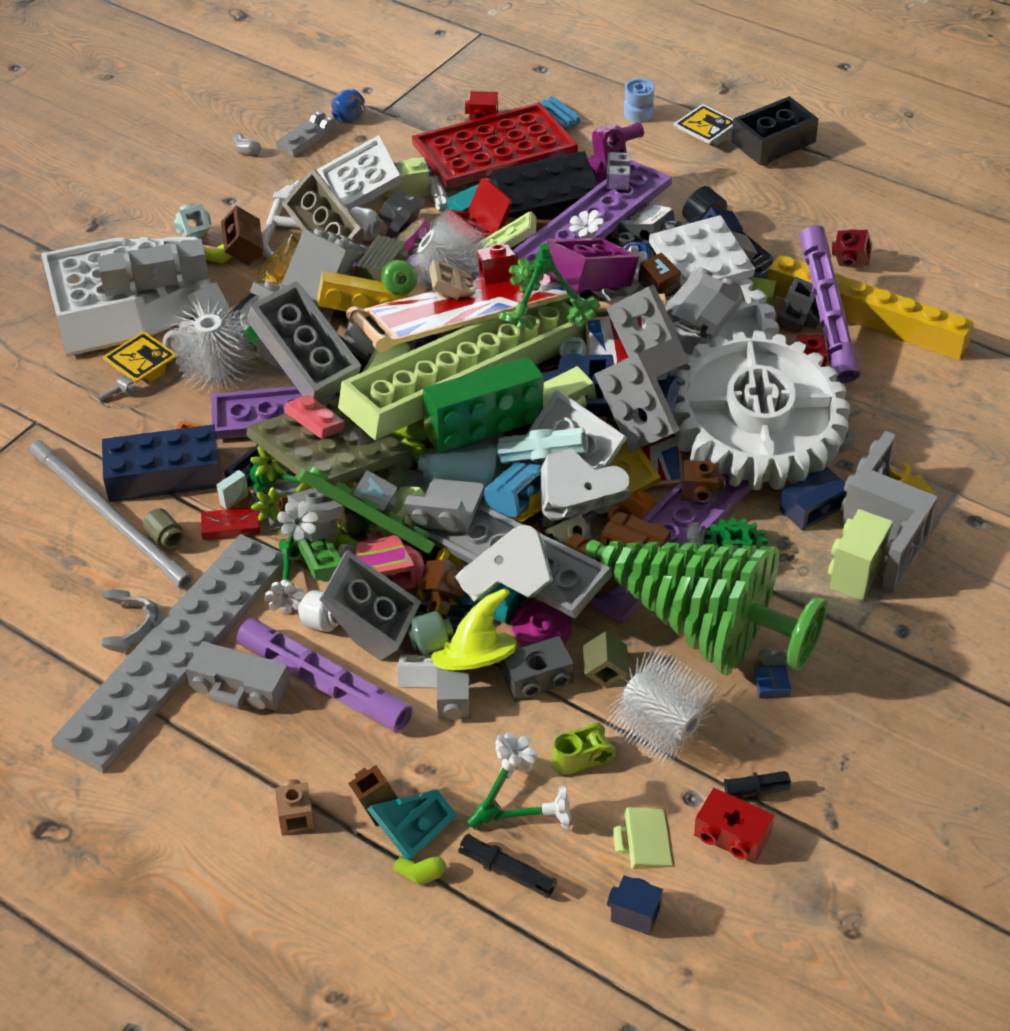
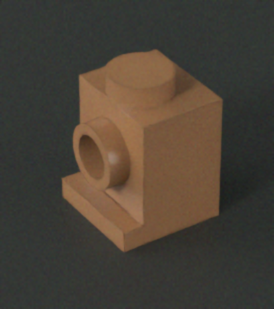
M290 779L285 781L281 787H276L275 794L281 834L288 835L315 830L308 782L301 783L299 780Z

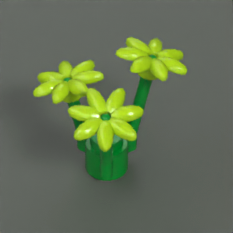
M258 446V452L261 457H252L250 459L254 463L250 470V479L255 483L253 489L258 492L257 497L261 502L253 504L251 508L257 511L261 510L258 516L259 521H263L269 515L276 522L278 517V499L280 497L287 498L285 493L276 496V488L271 487L277 479L300 483L296 493L305 489H311L312 487L297 479V475L285 474L286 470L279 464L280 462ZM264 487H271L268 492V495L265 492Z

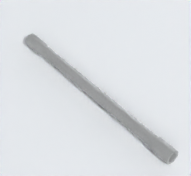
M36 440L31 444L29 451L44 466L49 467L159 567L164 575L179 589H186L190 586L193 576L167 556L58 458L51 448L41 440Z

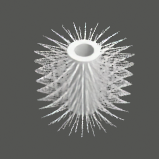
M438 220L434 230H431L430 226V231L426 232L425 237L419 243L420 245L417 248L419 254L413 259L414 267L417 268L419 265L418 268L424 269L426 273L432 263L431 261L435 259L472 276L468 281L474 280L479 274L476 250L481 249L480 245L476 249L475 241L473 244L471 242L475 235L472 233L473 236L467 240L466 236L462 235L467 229L466 227L459 233L455 228L458 222L454 224V221H452L449 225L446 220L443 224ZM427 275V278L424 281L426 282V280L428 279L430 283L431 276Z
M209 304L208 314L206 312L205 315L203 312L201 316L197 313L198 319L191 314L190 316L196 321L186 319L185 321L189 323L176 324L178 326L180 324L194 325L184 327L187 325H182V328L187 329L184 333L180 332L182 330L168 329L177 334L184 335L181 338L170 335L171 337L179 338L177 339L178 343L182 344L179 347L171 344L172 347L176 348L177 351H185L181 352L183 354H180L175 350V353L181 355L184 358L183 360L187 359L184 364L179 363L177 360L176 363L182 368L183 366H190V369L185 370H188V373L196 372L191 377L192 379L195 378V375H200L204 372L195 385L201 382L200 380L206 374L209 377L205 384H207L211 377L213 378L212 383H214L215 378H218V384L219 378L221 382V378L223 379L225 376L229 381L230 378L227 376L229 374L235 378L236 376L230 372L247 375L236 369L246 368L244 365L248 364L239 363H257L249 360L251 359L249 357L243 358L244 355L254 358L251 355H246L250 352L244 349L246 346H249L254 350V346L249 344L248 341L243 340L247 338L241 337L243 333L240 331L246 330V326L239 323L242 322L241 319L232 324L234 322H231V320L236 318V315L233 314V317L230 316L223 320L227 317L228 312L224 316H219L222 309L216 315H214L215 309H213L212 314L211 312L209 314ZM179 367V369H180L181 372H186V374L189 375V374L187 373V371H183V370ZM247 367L248 369H244V370H255V369H252V368H249V367Z
M655 652L647 668L648 659L646 658L642 673V665L638 674L636 665V675L633 677L631 673L632 679L629 682L625 680L628 683L627 686L614 687L624 688V692L621 693L623 697L620 698H623V700L613 706L616 708L621 704L610 718L619 711L617 713L619 718L614 727L621 719L619 727L626 721L622 730L628 724L629 726L625 733L631 728L630 735L636 729L632 738L638 732L639 734L635 741L641 735L639 743L646 737L642 746L649 740L645 749L652 743L649 749L650 751L655 746L652 754L658 749L656 747L658 745L660 748L656 756L662 751L661 758L662 754L666 753L665 750L668 745V751L673 745L671 750L674 752L677 747V753L681 742L683 741L685 746L686 740L687 749V740L690 736L692 739V734L696 731L697 727H700L698 725H708L699 724L700 720H702L701 717H704L701 713L706 709L704 708L706 702L704 701L702 705L701 703L707 696L709 697L714 688L707 694L704 691L706 683L700 695L699 690L704 680L696 688L697 684L693 685L695 676L689 686L688 683L692 675L685 681L686 677L682 678L684 671L678 676L681 668L674 674L671 671L674 663L670 666L667 673L666 670L672 658L663 668L664 664L660 665L662 658L656 665L654 662L652 663Z

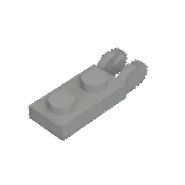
M322 111L314 113L310 121L304 122L277 140L276 146L279 150L295 157L324 138L326 134L336 127L337 121L332 116L326 118V114Z

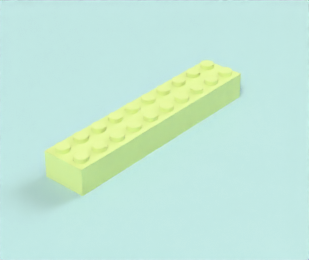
M559 300L527 309L525 316L534 324L533 330L526 327L525 330L516 327V323L503 321L499 317L471 324L342 381L338 408L376 441L424 418V387L528 356L537 365L560 354L559 347L565 339L569 337H579L582 339L585 323L582 326H577L576 321L570 324L567 316L570 314L569 311L572 307L565 301Z

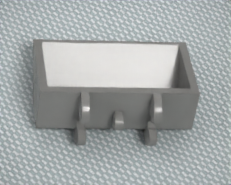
M202 239L97 256L105 297L130 292L132 295H137V291L176 284L179 287H184V283L209 279Z

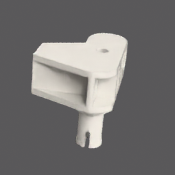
M572 448L548 454L541 468L542 514L539 518L540 521L543 520L541 525L549 529L557 525L558 520L590 511H595L599 514L606 513L611 505L622 502L630 495L628 474L625 470L615 465L594 470Z
M519 525L512 529L455 576L461 588L468 593L474 602L487 595L500 583L532 598L553 582L543 539L536 529L527 525ZM498 556H502L504 559L500 565L496 563Z

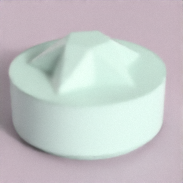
M569 337L559 347L561 357L568 353H578L583 356L588 354L585 342L579 337Z

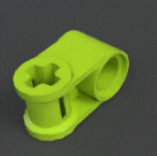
M592 723L583 728L562 733L554 739L552 766L561 775H573L592 767L608 764L615 758L617 750L614 745L609 744L605 737L604 726L601 723Z

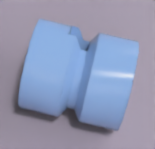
M638 78L632 79L625 84L624 116L627 120L642 123L649 121L653 117L655 86L651 81Z

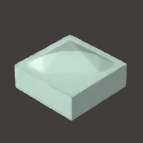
M240 470L217 484L220 505L226 510L249 495L246 476Z

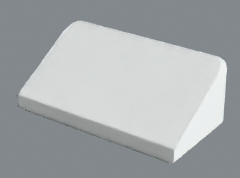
M401 654L397 666L398 686L437 688V669L441 668L434 665L431 658L432 654Z

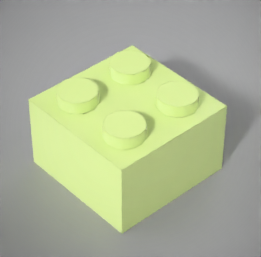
M858 509L853 520L847 519L843 528L842 539L837 538L831 550V555L835 556V558L832 559L827 573L831 576L830 589L862 601L864 600L885 562L886 556L884 553L889 542L893 521Z

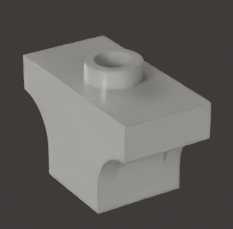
M313 488L287 495L288 503L293 502L296 508H298L300 502H307L309 504L307 512H315L318 515V520L312 523L316 526V531L311 535L304 533L305 538L314 542L338 534V518L344 517L341 504Z

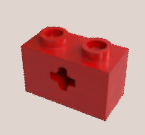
M713 787L696 816L694 836L700 838L702 842L708 845H715L730 852L738 859H745L755 864L772 834L775 815Z

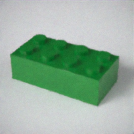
M528 356L424 387V433L437 452L440 453L532 424L543 410L544 376Z

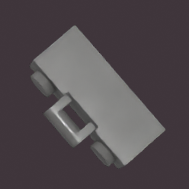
M204 641L201 642L186 667L190 687L199 693L205 694L210 692V701L235 708H240L244 700H246L247 703L256 709L268 708L276 710L291 684L287 664Z

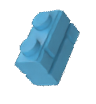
M515 462L496 478L493 483L486 486L484 500L487 507L508 517L520 515L529 507V497L541 491L542 465H527L526 463Z

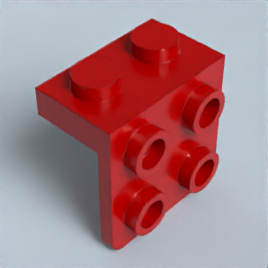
M482 178L468 211L449 209L448 212L452 215L453 219L457 217L458 221L461 220L460 223L462 225H467L469 229L473 227V230L476 231L474 233L477 236L482 234L481 237L484 236L483 238L485 239L502 229L513 202L488 178Z

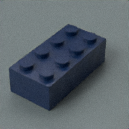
M215 424L102 439L103 481L109 502L217 488V484L222 481Z

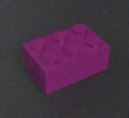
M603 238L547 240L546 244L551 246L552 261L555 262L558 270L574 292L583 293L584 290L600 292L605 288L619 290L620 287L632 286L639 260L638 255ZM553 272L547 274L550 276L549 279L551 281L560 283Z

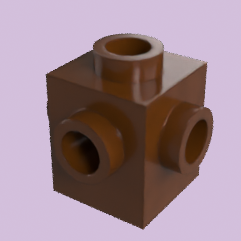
M684 460L681 501L716 503L718 492H723L724 474H719V463Z

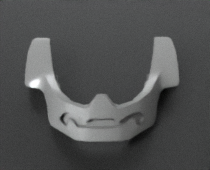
M112 589L103 592V598L121 604L122 608L144 606L143 610L146 613V619L140 627L124 636L103 638L101 645L106 649L124 653L130 646L140 643L162 620L163 608L151 600L131 597L129 591Z

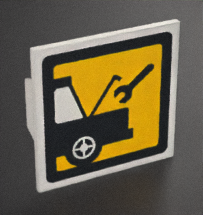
M702 104L675 122L673 126L708 144L714 141L715 146H718L727 139L729 130L733 128V119Z

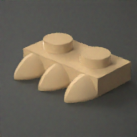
M433 259L429 270L432 288L436 294L443 298L452 297L457 300L459 297H468L475 294V291L470 289L473 287V284L468 281L472 276L456 267Z

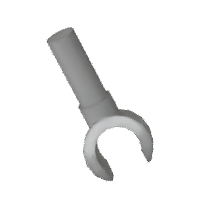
M120 376L116 381V386L97 397L102 402L120 392L131 396L136 392L137 387L133 385L134 381L129 377Z

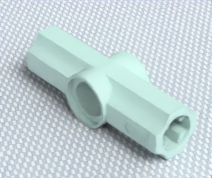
M584 428L558 431L538 429L530 431L527 435L499 438L497 451L503 464L530 460L531 462H544L548 454L571 448L578 455L586 454L588 437Z

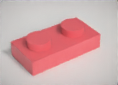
M309 395L301 396L285 404L286 414L321 439L344 431L345 421Z

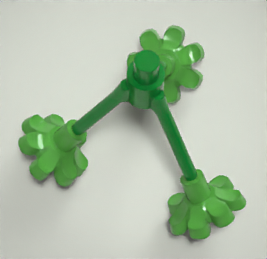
M543 243L539 246V252L536 253L535 261L533 260L528 263L526 258H521L518 260V265H512L509 268L510 274L515 275L510 279L513 286L521 284L520 292L524 293L522 302H518L515 311L501 312L499 318L513 324L516 323V327L525 330L526 327L533 330L534 324L525 316L529 307L527 303L532 291L539 290L541 286L540 281L543 280L544 274H549L550 272H553L570 296V302L574 306L570 309V314L567 316L570 324L576 321L577 326L584 325L585 318L592 319L596 316L594 310L599 309L601 304L594 297L585 300L579 294H575L558 270L555 262L552 261L551 246Z

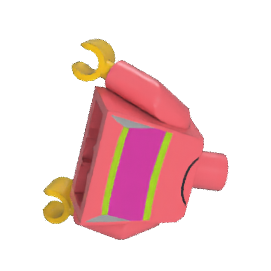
M373 531L367 535L366 541L356 544V554L354 555L403 589L416 587V582H418L420 587L425 569L422 555L409 545L402 544L398 536L384 537L383 533ZM418 589L416 597L418 600L424 601L422 591Z

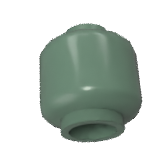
M437 611L414 617L411 626L408 628L413 651L419 650L422 655L432 654L434 651L443 649L445 643L449 642V637L454 636L450 619L443 620L442 615Z

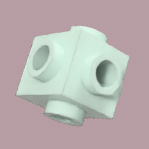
M194 203L180 207V211H178L174 220V226L178 234H182V237H197V239L204 238V233L208 232L212 224L209 212L204 209L203 204L195 206ZM188 221H194L195 227L190 228Z

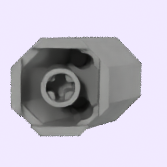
M698 267L696 272H691L687 281L667 303L665 309L671 321L674 317L679 319L678 326L700 337L707 338L709 336L712 339V337L718 335L722 327L738 309L743 297L741 291L737 289L738 285L727 278H723L722 281L712 277L713 273L709 270Z

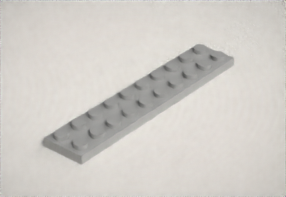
M411 469L405 470L407 479L402 486L420 487L426 494L432 480ZM479 504L468 532L430 528L421 529L430 534L428 540L435 543V546L440 549L447 548L452 555L470 564L508 532L523 524ZM540 533L553 582L534 597L576 618L613 576L611 568ZM498 556L496 563L498 565L503 563V557Z
M240 534L51 739L53 747L104 773L188 678L186 667L201 642L204 641L217 645L283 571V553Z

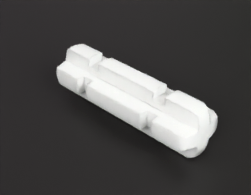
M430 176V193L436 209L440 212L449 209V203L443 185L438 176Z

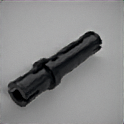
M469 833L462 839L460 843L462 847L458 848V853L482 864L484 870L500 873L544 896L546 899L552 895L555 889L554 885L557 884V878L551 877L502 852V847L496 844L494 846L486 844Z

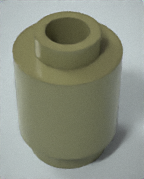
M158 508L146 515L143 521V529L160 547L170 550L181 544L184 538L182 527L165 509Z

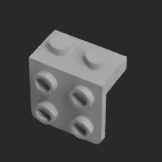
M434 479L431 481L425 496L407 495L404 506L413 526L468 532L484 495L485 488L482 483Z

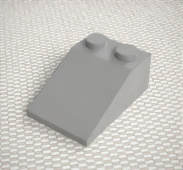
M349 550L343 554L319 599L351 639L380 661L398 650L421 604L420 600Z

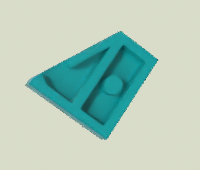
M438 789L375 804L367 808L401 854L407 859H412L457 816Z

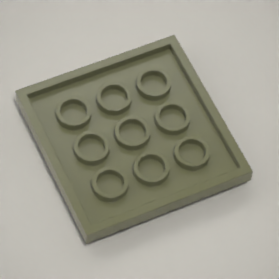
M330 398L320 402V404L345 421L344 431L323 439L286 413L247 426V436L298 476L302 468L310 471L314 467L327 474L328 476L325 481L336 486L338 481L344 483L361 477L365 474L366 470L372 473L400 463L408 458L410 449L391 435L384 436L375 441L338 408L339 398Z

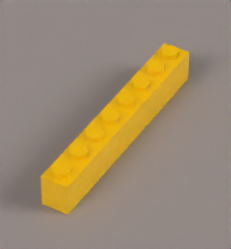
M779 254L769 267L768 280L777 281L775 296L786 299L795 277L810 283L812 281L806 263ZM835 273L843 309L847 317L846 321L956 360H960L968 348L974 326L973 320Z

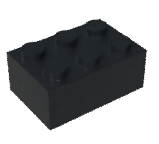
M788 96L733 118L731 142L757 164L762 165L815 143L819 118Z

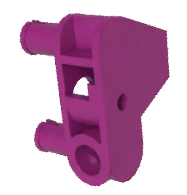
M640 122L625 127H620L617 124L612 126L603 125L593 131L594 155L588 158V161L593 168L598 185L607 179L608 152L627 153L626 141L644 136V129Z

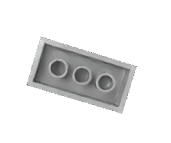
M298 281L250 305L248 323L302 396L309 395L317 402H321L341 391L342 381L359 374L361 364Z

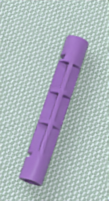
M819 225L810 226L803 229L799 236L813 285L812 290L820 314V323L823 327L828 347L827 352L831 367L838 373L835 382L849 383L858 379L861 373L854 345L851 341L846 321L847 317L843 309L825 229Z
M255 618L247 619L239 628L236 638L239 645L262 658L287 664L290 674L394 733H400L409 723L413 707L389 692H385L380 687L281 632H277L272 627Z

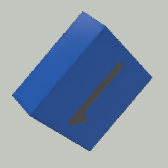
M786 665L754 668L759 699L791 696L792 689Z

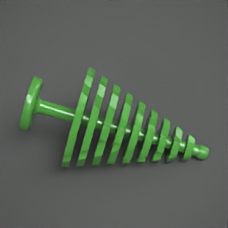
M596 540L588 542L585 549L586 556L594 560H601L600 563L610 567L612 573L614 566V580L622 587L628 585V591L636 599L639 600L642 597L643 606L650 612L651 610L656 611L657 617L665 625L669 622L671 628L681 637H683V633L687 635L686 643L693 649H699L702 657L709 663L714 662L715 668L723 675L731 674L732 669L736 670L740 665L742 657L744 658L750 649L752 638L755 639L760 626L791 637L787 651V663L793 670H802L814 651L826 618L827 600L820 597L811 599L805 606L799 619L768 608L779 565V552L775 546L760 547V550H756V546H742V548H738L735 545L718 547L716 544H706L699 547L698 543H688L680 546L679 543L667 542L662 547H658L659 542H649L644 546L641 542L627 543L626 547H624L623 541H610L607 546Z

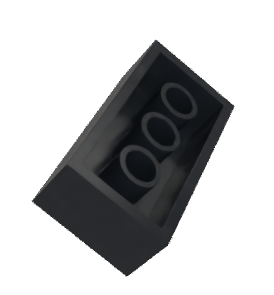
M585 151L492 171L490 179L512 199L513 204L507 217L520 218L530 211L537 217L536 219L556 217L564 212L565 207L572 206L598 186Z

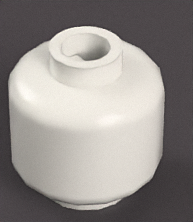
M359 206L353 207L349 212L364 229L363 241H370L378 236L382 223L377 212Z
M313 590L308 592L298 606L301 623L309 629L323 632L333 631L340 624L319 600L324 591Z

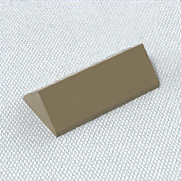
M312 168L282 203L283 207L302 231L305 229L314 232L315 228H318L325 232H333L339 236L340 234L354 240L353 243L363 245L364 229L318 171Z

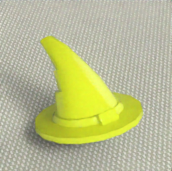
M504 588L487 595L469 611L458 625L453 639L446 642L443 649L434 651L431 655L436 667L445 670L476 669L504 660L515 652L518 645L514 636L496 632V627L493 625L494 611L510 594L508 589Z

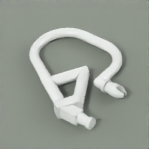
M298 180L293 185H286L278 192H274L273 206L262 234L264 247L262 254L280 265L289 266L292 257H285L270 250L268 243L275 226L300 228L293 218L279 216L283 207L282 203L300 183Z

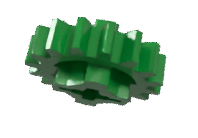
M731 517L730 522L720 519L719 526L716 524L710 525V531H706L704 545H717L718 543L719 547L735 545L738 548H742V546H753L754 544L756 550H760V547L768 546V538L764 537V529L757 530L756 522L748 525L746 524V518H743L741 522H736L735 517Z

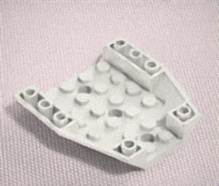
M140 237V239L112 238L41 253L66 355H79L85 352L121 345L143 331L153 336L177 323H181V321L191 318V314L196 316L187 295L194 292L192 287L204 281H207L208 285H210V279L184 283V287H179L176 284L137 291V295H132L130 292L105 297L97 256L197 239V237H165L164 239H150L149 237Z

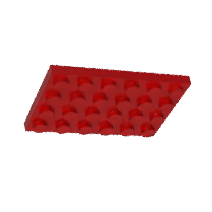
M540 102L412 136L413 146L425 158L427 164L446 188H456L465 183L478 182L482 178L491 177L492 171L578 152V144Z

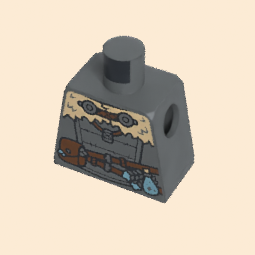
M644 203L618 223V233H632L635 237L634 242H640L648 247H652L649 243L650 234L679 227L682 224L679 221H675L672 208Z

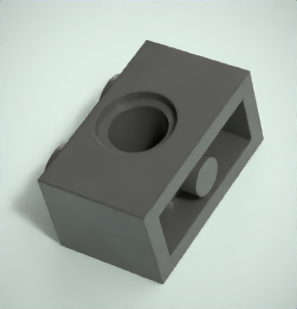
M560 636L516 649L513 654L501 660L502 675L515 701L531 698L539 693L554 688H562L567 684L573 683L574 662Z

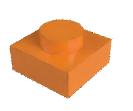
M644 491L630 493L628 498L620 502L639 518H644L657 505L653 501V497Z

